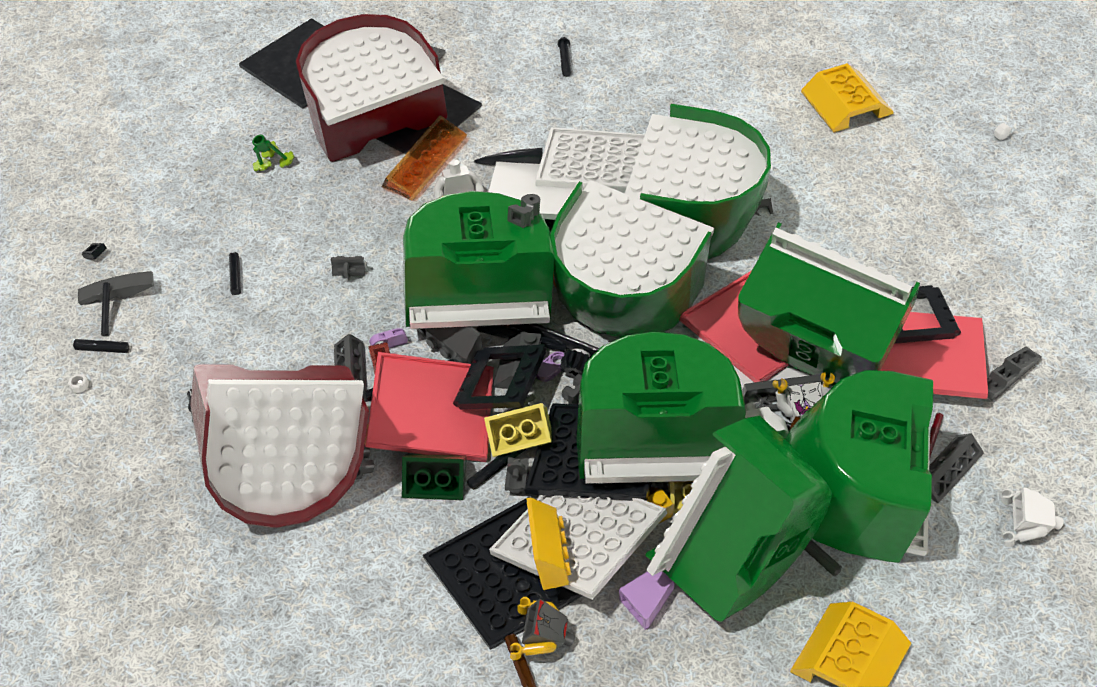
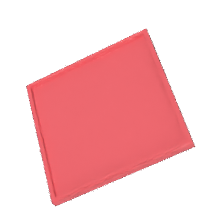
M750 271L687 309L680 316L679 321L706 343L711 344L729 358L732 364L753 382L767 381L789 364L781 361L759 346L741 325L738 317V296L751 273Z
M910 312L902 327L903 331L941 328L935 314ZM954 316L961 331V334L955 336L954 339L895 343L880 371H894L933 380V394L987 399L988 385L982 318Z
M378 352L365 447L426 455L467 456V460L486 462L489 438L484 418L490 416L491 409L460 410L459 407L453 404L471 364ZM485 367L472 396H492L494 367Z

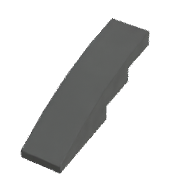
M137 272L115 276L79 288L78 303L80 305H87L97 299L102 302L104 282L110 283V300L115 297H119L121 300L127 299L154 286L153 272Z
M1025 346L1005 358L1003 364L992 370L987 378V398L993 400L1006 391L1041 360L1042 356Z

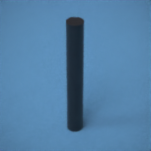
M104 282L102 287L101 336L109 335L110 283Z

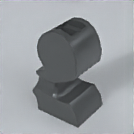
M536 194L524 195L521 198V206L516 204L508 207L507 221L522 228L529 226L534 216L540 213V197Z

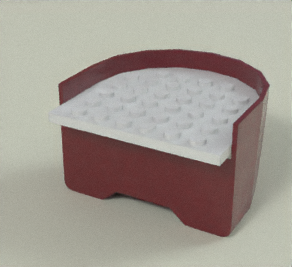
M360 14L338 19L316 30L301 45L296 64L316 139L329 161L334 162L358 154L369 141L405 127L420 130L446 120L447 109L442 85L444 84V79L440 72L438 56L422 33L409 22L389 15Z
M228 364L195 365L193 369L191 411L205 487L219 507L246 524L273 528L308 522L334 507L354 484L363 459L369 409L363 399V381L355 380L351 370L341 365H310L298 371L247 370Z

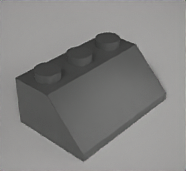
M471 326L426 329V342L428 346L432 349L438 348L444 358L450 357L455 362L472 364L477 351L483 350L481 333Z
M522 332L506 341L504 346L542 344L541 334ZM521 358L511 360L500 359L493 385L494 388L508 389Z

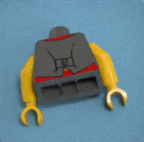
M527 597L520 599L517 611L523 615L527 614L522 644L525 647H522L519 643L511 644L510 651L516 650L518 652L510 653V659L519 660L524 653L526 656L552 653L563 644L570 647L574 643L575 635L566 631L568 624L567 616L562 614L552 602L539 599L537 601L534 600L532 603Z

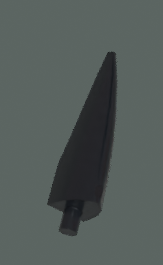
M543 148L500 152L476 159L474 163L496 165V162L540 164Z

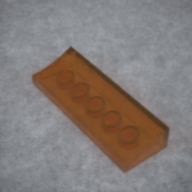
M439 115L388 174L381 187L392 190L413 201L466 139L467 134Z

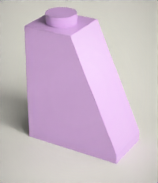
M663 571L654 576L646 572L619 589V600L646 630L650 627L672 593L674 581Z

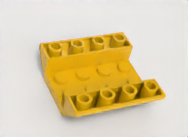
M848 63L817 72L801 89L802 94L833 132L849 128L850 117L873 111L879 119L892 115L894 112L861 72Z
M853 601L830 603L790 672L809 682L817 675L839 687H888L909 650L911 642L894 621Z

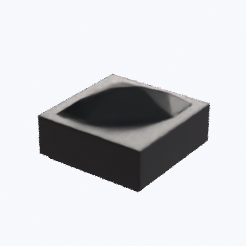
M92 243L81 255L85 259H96L107 247L104 243Z

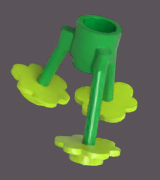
M257 135L252 140L255 146L253 151L258 159L252 164L254 171H264L270 167L271 162L267 157L272 158L274 153L282 157L279 160L281 168L289 166L293 162L295 156L292 151L283 154L279 151L274 141L270 142L264 135Z

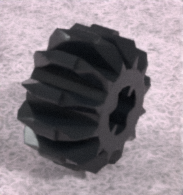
M568 350L562 356L561 371L565 372L566 375L572 376V378L576 377L577 374L582 375L584 365L591 357L588 354L582 353V351Z

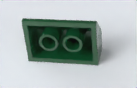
M405 454L402 457L401 498L463 500L467 456Z

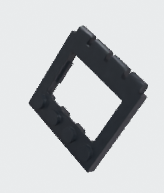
M932 285L919 286L916 298L927 297L941 328L904 331L901 329L895 343L954 339L955 336L961 334L958 324L939 287H933Z
M545 344L484 347L483 350L477 351L453 404L459 407L460 410L522 408L547 352ZM521 358L505 395L472 396L490 359L511 360Z

